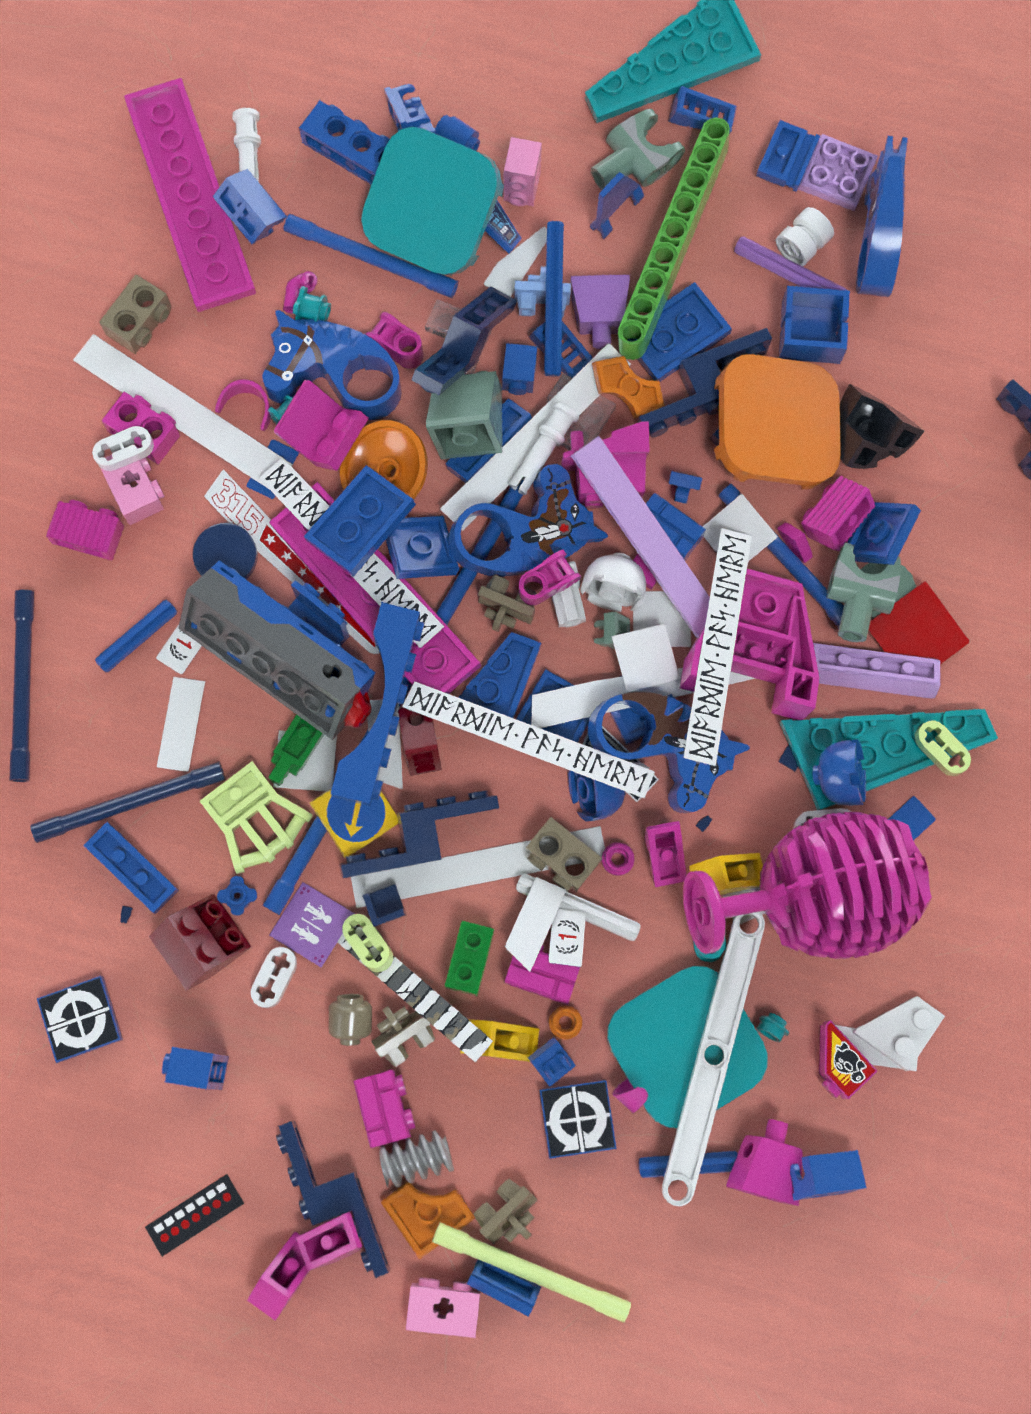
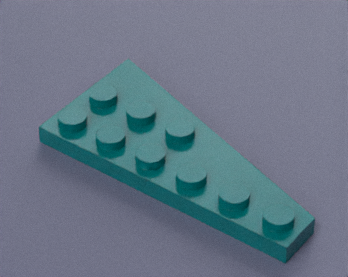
M700 0L690 12L678 17L648 41L647 46L640 52H635L628 57L627 62L616 71H611L585 92V101L597 124L678 92L681 86L691 88L759 62L761 52L735 0Z

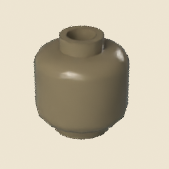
M338 995L337 1000L329 1005L328 1030L330 1035L340 1039V1044L353 1046L360 1044V1039L368 1037L372 1033V1006L368 1001L364 1000L363 995Z

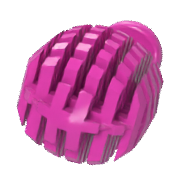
M860 812L831 813L820 818L816 817L803 823L804 825H799L788 832L770 852L760 872V891L721 898L713 879L706 872L699 870L689 872L684 880L683 903L686 921L694 943L704 954L716 952L724 942L725 918L764 911L779 935L783 946L796 951L801 950L811 956L835 959L857 958L869 955L870 952L876 953L886 949V947L896 943L909 932L912 925L914 926L919 921L932 899L928 866L925 857L922 856L913 841L909 826L898 820H887L884 816L870 813L868 815Z

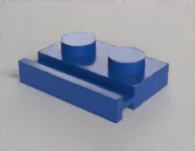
M780 120L756 176L782 187L786 185L793 188L792 191L797 192L819 142L820 135H811L807 133L808 130Z

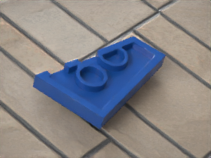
M511 632L458 698L514 719L542 643Z

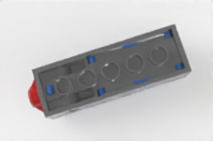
M220 560L186 590L178 629L321 733L333 740L345 726L359 728L367 720L372 711L368 692L376 672L371 670L366 663L353 657L338 643L332 642L317 631L313 625L300 619L288 607L279 604L260 587L254 586L240 576L235 569L229 568Z

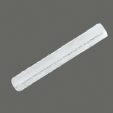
M522 874L517 883L516 890L528 896L535 877ZM567 891L558 908L585 912L586 922L630 941H634L640 931L641 925L638 922Z

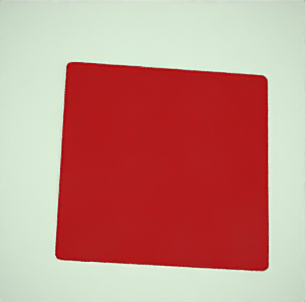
M926 581L898 600L889 615L881 613L872 619L869 625L870 633L884 652L938 659L940 664L970 642Z

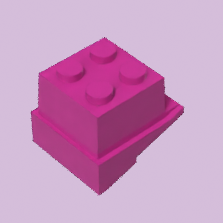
M649 421L639 422L612 431L610 438L602 440L641 498L645 493L646 458L650 452ZM572 431L571 450L563 453L560 466L567 471H575L577 501L584 503L586 508H602L603 502L571 457L572 454L584 446L583 431Z

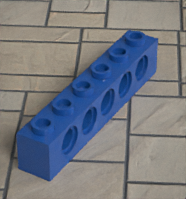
M320 100L299 127L304 145L372 185L384 149L390 140L387 136L375 134L362 121L352 120L345 116L337 106L327 105ZM335 133H343L341 136H332ZM359 148H368L364 152L357 151Z

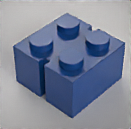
M787 286L781 307L780 327L782 329L780 332L779 358L840 364L847 350V319L849 317L850 291Z

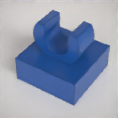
M671 471L668 484L677 485L674 501L687 504L690 488L700 490L702 478Z
M555 1037L528 1057L549 1087L576 1066Z

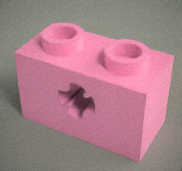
M511 137L504 167V201H509L516 206L534 205L541 171L542 143Z
M112 455L106 457L107 461H110L113 459ZM146 457L113 471H106L101 468L117 504L129 525L164 510L159 499L165 496L157 480L151 482L146 473L152 470ZM136 481L138 485L132 488L130 483Z
M419 1278V1283H412L406 1330L475 1338L480 1300L479 1290H474L473 1287L467 1285V1282H454L453 1287L439 1286L440 1280L432 1278ZM445 1297L449 1299L448 1304L453 1303L454 1309H448L446 1315L439 1314L440 1308L435 1310L434 1304H439L441 1298Z

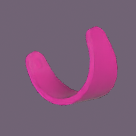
M246 379L237 380L227 385L218 398L215 412L220 413L226 402L237 394H254L265 403L266 410L261 423V430L266 431L271 415L267 411L270 408V404L264 390L257 383Z
M628 1079L620 1083L612 1092V1095L633 1114L648 1099L647 1091L642 1087L633 1089Z

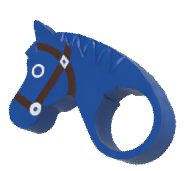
M280 310L275 311L279 324L271 334L275 352L262 375L268 397L272 401L282 404L285 401L284 397L286 395L291 398L295 396L297 388L302 385L304 380L313 382L315 379L323 377L327 380L345 409L361 411L368 417V420L384 418L395 410L400 402L402 393L399 371L388 352L375 340L343 325L322 320L315 322L314 319L294 320ZM360 369L381 371L393 381L390 389L384 396L372 401L358 400L352 397L346 389L349 381L352 379V374Z

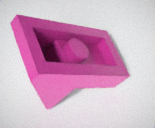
M679 821L646 827L644 841L649 852L652 879L655 887L684 882L687 874Z

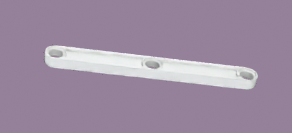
M760 912L735 916L662 1183L664 1199L674 1206L681 1207L688 1204L695 1192L765 927V921ZM745 915L755 917L758 922L756 932L752 934L743 932L739 925L741 917ZM711 1045L720 1047L723 1052V1059L718 1065H711L705 1060L704 1052ZM674 1180H682L687 1186V1194L681 1200H673L669 1196L668 1187Z

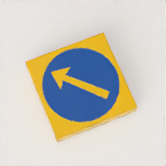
M332 788L309 802L344 858L352 855L399 824L397 815L382 791L379 800L372 799L371 806L332 797Z

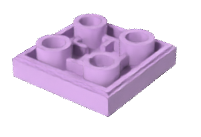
M822 134L798 190L855 211L878 156Z

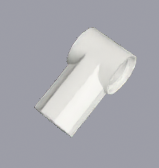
M575 561L568 562L573 571L578 573ZM580 580L566 590L552 596L559 627H573L586 621L583 602L579 592Z

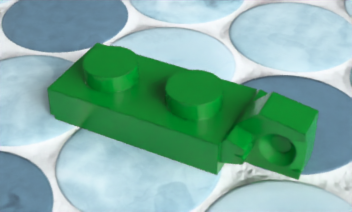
M298 715L295 716L273 751L274 756L271 762L276 766L268 778L277 786L283 784V780L289 773L297 776L300 770H303L324 736L323 733Z

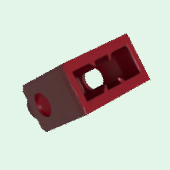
M406 708L399 709L398 715L400 717L404 751L410 776L441 771L442 767L433 718Z

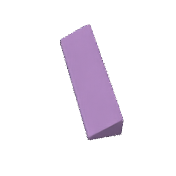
M813 643L820 678L819 684L930 699L936 697L940 688V660Z

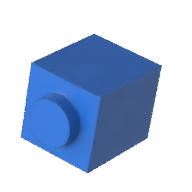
M506 343L502 390H506L513 395L533 393L537 346Z

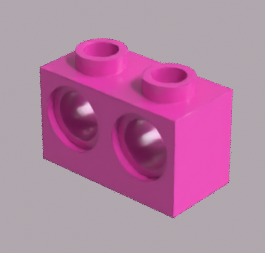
M124 391L101 421L112 435L135 426L145 428L149 434L155 430H162V434L158 438L153 439V451L146 457L159 465L180 437L175 426L176 421L163 411L158 414L150 409V403L137 394L132 397ZM132 413L137 414V417L133 421H124L127 415ZM140 437L134 438L133 445L137 449L141 448L143 440Z

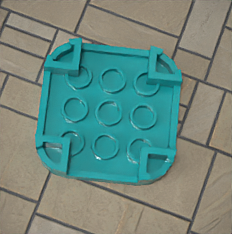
M417 127L401 129L390 138L384 149L363 207L361 218L363 231L369 241L379 249L429 271L451 276L461 273L468 267L473 266L479 256L476 253L498 196L502 197L504 184H502L500 171L495 161L487 155L431 131Z
M692 966L679 971L624 1004L613 1014L607 1027V1043L610 1051L613 1053L633 1089L642 1087L648 1093V1099L643 1104L646 1112L654 1121L669 1128H678L719 975L718 972L708 967ZM744 1009L741 1014L716 1110L751 1090L762 1080L767 1069L768 1053L764 1042ZM716 1045L707 1047L704 1052L705 1060L711 1065H718L723 1059V1052L720 1047Z

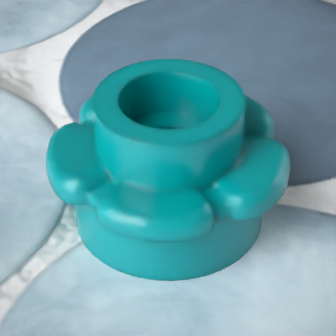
M769 1013L768 1016L762 1015L759 1018L760 1023L757 1030L768 1039L780 1043L784 1035H789V1031L785 1028L787 1022L780 1016Z

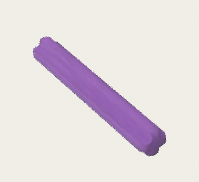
M744 236L736 243L734 249L736 254L801 287L847 290Z

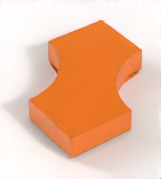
M624 356L592 363L598 394H611L620 398L629 407L633 419L665 406L660 381H648L637 376L630 369Z

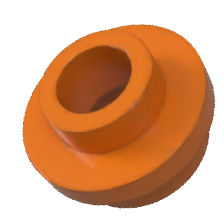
M571 1006L558 1007L549 1018L550 1030L559 1039H572L581 1031L582 1017ZM564 1016L569 1017L572 1021V1026L569 1029H562L559 1025L560 1018Z

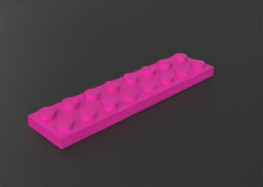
M182 78L124 95L197 311L201 312L256 294L232 221L213 198V195L219 188V184Z
M318 482L314 484L311 488L331 506L334 502L331 496ZM286 507L269 521L271 527L375 643L373 632L380 605L348 572L306 541L304 535L309 530ZM377 549L374 554L395 575L393 565ZM399 579L444 626L421 648L413 642L411 653L416 654L412 673L406 672L405 678L412 686L414 682H418L449 694L479 669L481 663L405 579Z

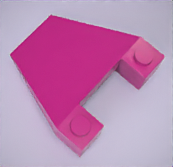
M747 568L731 672L776 684L771 713L795 720L805 719L815 709L820 679L802 583ZM705 626L684 659L680 689L691 692L695 691Z

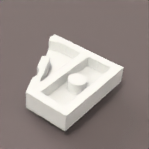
M916 996L868 1023L857 1027L853 1034L904 1071H909L945 1016Z

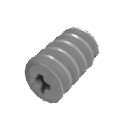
M436 1130L432 1131L431 1142H428L424 1135L420 1134L418 1146H415L410 1138H406L404 1150L400 1148L397 1142H393L392 1153L390 1154L383 1145L379 1147V1158L387 1188L389 1179L392 1180L396 1187H400L402 1175L405 1176L410 1184L414 1183L416 1171L423 1180L428 1178L429 1168L438 1176L441 1174L442 1164L446 1166L449 1172L454 1171L446 1136L441 1138Z

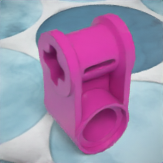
M382 312L379 317L380 321L371 332H366L365 335L382 346L392 360L402 367L412 369L419 366L424 358L420 336L400 323L391 314ZM408 346L415 347V349L412 352L402 351L405 347Z
M564 550L554 553L541 564L521 576L519 596L524 603L528 605L541 604L581 579L580 574L575 573L566 560L567 554ZM531 581L537 582L542 586V591L539 594L530 595L525 591V585Z

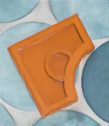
M407 1182L381 1201V1204L419 1260L439 1246L433 1243L432 1240L440 1222L461 1230L475 1219L472 1211L456 1189L445 1195H429L419 1191Z

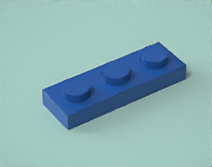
M509 398L502 404V446L532 419L529 412ZM495 454L450 458L445 465L451 473L467 483Z
M108 822L83 845L154 914L179 891Z

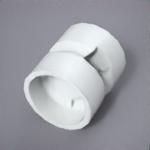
M807 207L794 219L793 227L787 226L776 237V245L785 258L805 266L816 255L817 249L823 248L833 238L834 229L824 214L815 208Z

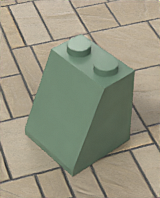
M479 371L475 374L462 375L440 395L431 393L426 428L441 460L503 453L502 387L496 371Z

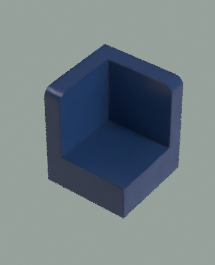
M396 884L362 895L373 927L407 915Z

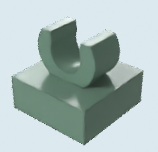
M617 612L604 613V620H598L594 623V627L604 629V636L594 639V643L615 649L611 636L630 632V619Z

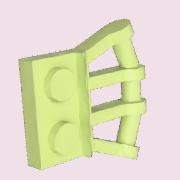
M252 761L200 800V803L225 834L236 874L245 872V868L265 862L270 864L274 861L277 853L285 847L289 849L294 845L293 841L304 823H309L313 816L306 810L278 795ZM274 802L294 814L285 831L265 807L269 803ZM258 812L278 836L268 845H265L247 821ZM241 826L259 851L241 856L234 830Z

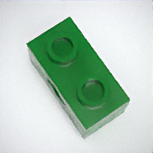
M461 921L445 982L446 989L478 997L494 936L493 928Z

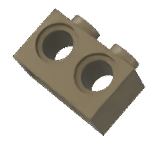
M136 274L99 323L106 336L136 354L141 347H145L149 343L152 332L157 325L163 323L168 318L172 306L165 292ZM146 301H154L149 307H141ZM127 325H135L132 330L123 331Z
M552 817L543 825L525 850L530 854L527 860L541 871L545 867L555 874L552 880L567 892L570 888L577 892L602 860L601 856ZM547 838L553 839L558 845V851L553 855L543 854L539 848L542 840ZM570 859L581 861L584 867L583 873L578 876L568 874L565 869L566 862Z

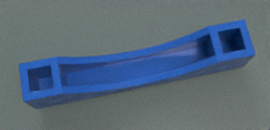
M381 602L373 637L381 654L385 671V689L382 705L377 719L366 738L350 754L339 761L331 790L332 797L366 806H371L372 799L379 800L383 781L378 780L380 768H387L392 750L386 748L389 735H396L400 717L394 716L397 703L404 704L408 685L403 684L405 673H412L416 654L411 653L414 640L420 642L425 623L419 621V611Z

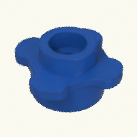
M234 876L231 878L228 887L218 892L217 899L220 903L227 904L231 908L233 915L240 916L244 913V909L257 899V892L253 888L249 889L244 884L242 877ZM235 893H240L239 899H235Z

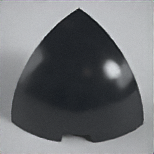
M849 384L840 402V458L846 466L856 469L877 467V461L888 456L898 458L904 454L924 433V430L912 420L877 397L852 384Z

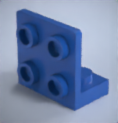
M295 580L291 587L296 599L288 608L300 619L313 625L317 631L332 642L342 646L350 637L346 627L348 623L343 619L345 614L332 603L328 606L319 599L320 594L311 585L305 583L302 586Z

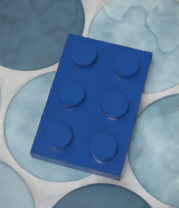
M694 282L666 301L647 350L637 360L654 381L661 382L680 369L681 361L705 352L731 334L732 328ZM636 338L627 339V341L631 342L638 340Z
M366 465L304 535V538L354 577L416 504L411 497Z

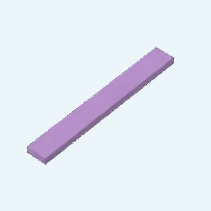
M600 436L595 437L572 454L571 457L695 637L698 638L706 624L710 600L709 595Z

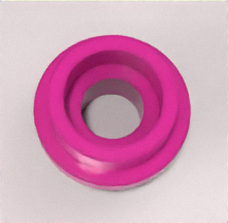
M612 843L603 851L602 865L612 875H624L634 865V853L624 843ZM614 854L622 855L624 863L615 865L612 862V856Z

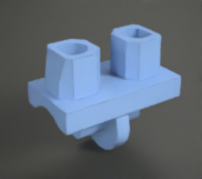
M541 266L540 275H528V281H515V299L517 300L520 316L535 315L536 304H546L545 266ZM563 283L562 318L565 314L566 305L570 304L571 283Z

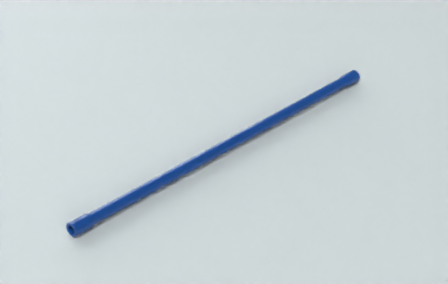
M524 480L521 481L516 491L511 487L508 489L499 505L500 507L512 511L516 509L523 497L518 491ZM490 520L470 555L486 560L499 538L502 529L494 520ZM463 567L441 603L436 614L446 625H448L478 574L477 572ZM404 677L403 684L408 685V693L412 685ZM368 730L366 731L360 743L366 738ZM318 816L313 821L281 878L276 881L262 905L278 915L284 909L297 881L327 832Z

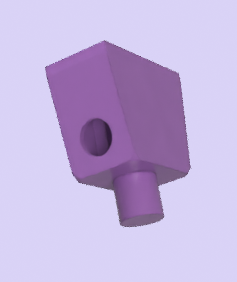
M630 275L571 276L570 296L578 332L581 335H592L593 347L596 349H603L608 343L611 345V334H618V329L626 310Z

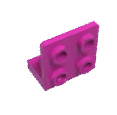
M304 380L275 427L274 433L315 466L337 471L367 422L368 417L361 411L342 408L311 381Z

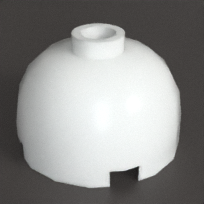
M614 553L599 557L588 566L580 592L582 595L584 592L588 593L587 600L601 608L621 612L622 606H631L630 611H635L642 606L646 591V578L642 568L628 555Z

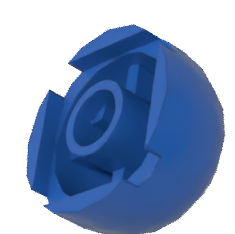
M845 740L831 744L820 755L819 765L813 766L814 784L821 785L824 796L838 805H864L863 802L866 800V770L862 769L861 760H864V754L860 740Z
M569 770L568 785L573 804L579 800L582 811L577 813L584 821L588 822L612 816L622 806L626 791Z

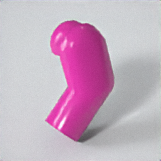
M313 272L301 273L287 283L283 305L285 312L293 314V307L302 286L308 288L307 293L315 289L318 281L317 276Z

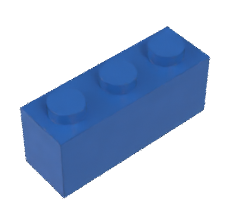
M172 1047L171 1054H165L162 1074L166 1075V1083L209 1090H223L229 1056Z

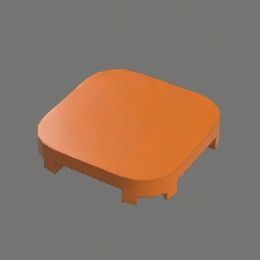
M755 354L741 355L725 366L716 378L714 389L719 390V445L714 448L716 460L721 459L725 468L734 475L732 479L743 483L748 479L795 484L801 485V490L813 489L832 477L839 467L841 451L840 397L837 384L831 374L823 367L813 363Z

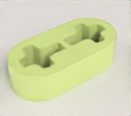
M927 721L916 731V744L943 773L949 776H958L968 769L971 763L970 753L943 724L937 721ZM925 730L929 733L935 730L938 733L935 739L942 747L935 741L926 742L927 733ZM944 750L951 756L958 754L961 757L958 762L961 767L958 765L949 766L948 762L951 758Z
M353 914L349 916L342 926V932L352 949L369 970L373 972L387 970L393 961V952L365 915ZM358 924L363 927L362 930L367 936L363 941L355 934L354 927ZM372 945L381 952L382 959L379 962L372 959L373 955L368 949Z

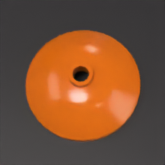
M381 420L366 425L362 428L340 465L342 488L345 490L367 465L414 500L425 483L428 471V456L421 438L410 427L397 421ZM393 468H396L395 475L391 477V470Z

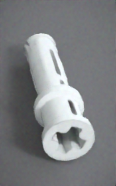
M240 108L232 114L233 121L236 122L234 144L239 152V171L248 169L259 182L257 148L261 144V137L258 135L257 122L260 119V114L252 108Z
M559 402L554 404V412L545 425H541L538 433L540 437L512 481L508 484L516 491L521 481L524 480L518 491L522 495L527 494L528 489L555 446L559 447L564 443V435L573 422H577L579 419L578 414Z

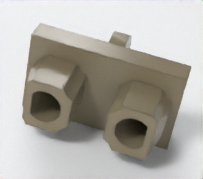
M494 575L486 587L481 586L478 596H480L478 603L490 607L487 608L484 616L494 620L492 630L499 632L502 625L514 629L517 622L516 619L531 625L535 615L534 605L524 603L519 593L516 599L505 596L509 587V581ZM524 587L525 591L528 594H537L535 591Z
M387 1006L383 1009L387 1018L377 1025L382 1034L371 1042L381 1058L385 1056L394 1067H397L409 1057L402 1043L413 1037L421 1049L432 1043L435 1037L430 1027L431 1023L417 1011L409 1014L404 1006L393 1014Z
M507 1179L497 1190V1193L506 1204L496 1212L486 1202L473 1214L482 1227L479 1231L493 1244L503 1235L510 1243L519 1233L526 1240L532 1235L526 1226L535 1217L528 1210L538 1199L526 1187L523 1186L521 1188L512 1180Z

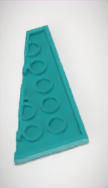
M985 709L955 710L941 713L918 712L904 715L844 716L843 718L789 719L779 722L817 810H823L836 804L824 796L821 785H815L813 780V766L819 765L820 755L826 747L833 743L845 740H860L864 754V760H861L862 769L866 770V792L935 765L918 747L915 741L916 731L927 721H937L943 724L968 751L998 739ZM925 730L927 733L926 742L935 741L942 747L935 739L938 733L935 730L930 733ZM944 750L950 756V758L958 756V754L951 756L946 750Z

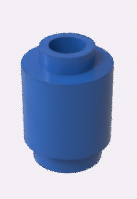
M444 115L436 125L437 135L475 151L479 148V132L457 117Z

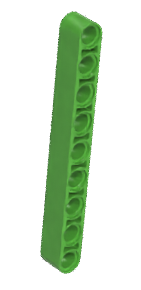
M715 117L707 120L700 131L618 329L619 353L628 360L639 359L647 350L727 155L730 127L722 118ZM650 287H658V289H649V288H650ZM646 312V313H648V314H647V315H639L638 313ZM630 338H636V339H638V340L633 341V342L627 341V339H630Z

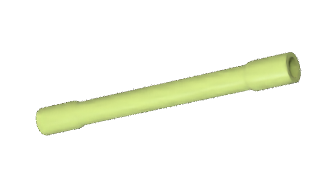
M441 1222L435 1231L432 1240L435 1244L459 1254H466L588 1305L597 1312L621 1322H625L629 1314L631 1302L613 1294L586 1286L472 1238L467 1233Z

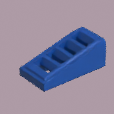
M681 86L674 96L669 122L680 126L702 129L707 120L715 117L718 118L719 112L724 113L723 119L729 124L731 133L736 105ZM695 107L700 108L699 113L694 112ZM707 110L712 111L711 117L706 116Z
M562 321V340L565 342L562 344V353L569 347L573 352L565 359L561 356V371L571 380L593 357ZM544 322L531 333L529 338L545 354ZM579 356L582 361L574 368H571L569 363Z

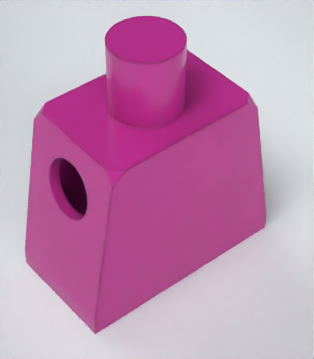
M768 1119L764 1137L751 1135L744 1137L727 1180V1188L775 1202L799 1206L800 1200L794 1201L792 1195L794 1194L790 1167L792 1164H798L801 1175L803 1152L798 1147L784 1144L788 1128L787 1123Z

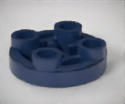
M219 523L208 527L199 535L194 544L193 562L201 576L220 560L229 568L235 569L240 576L247 580L257 564L258 552L253 538L245 529L232 523Z

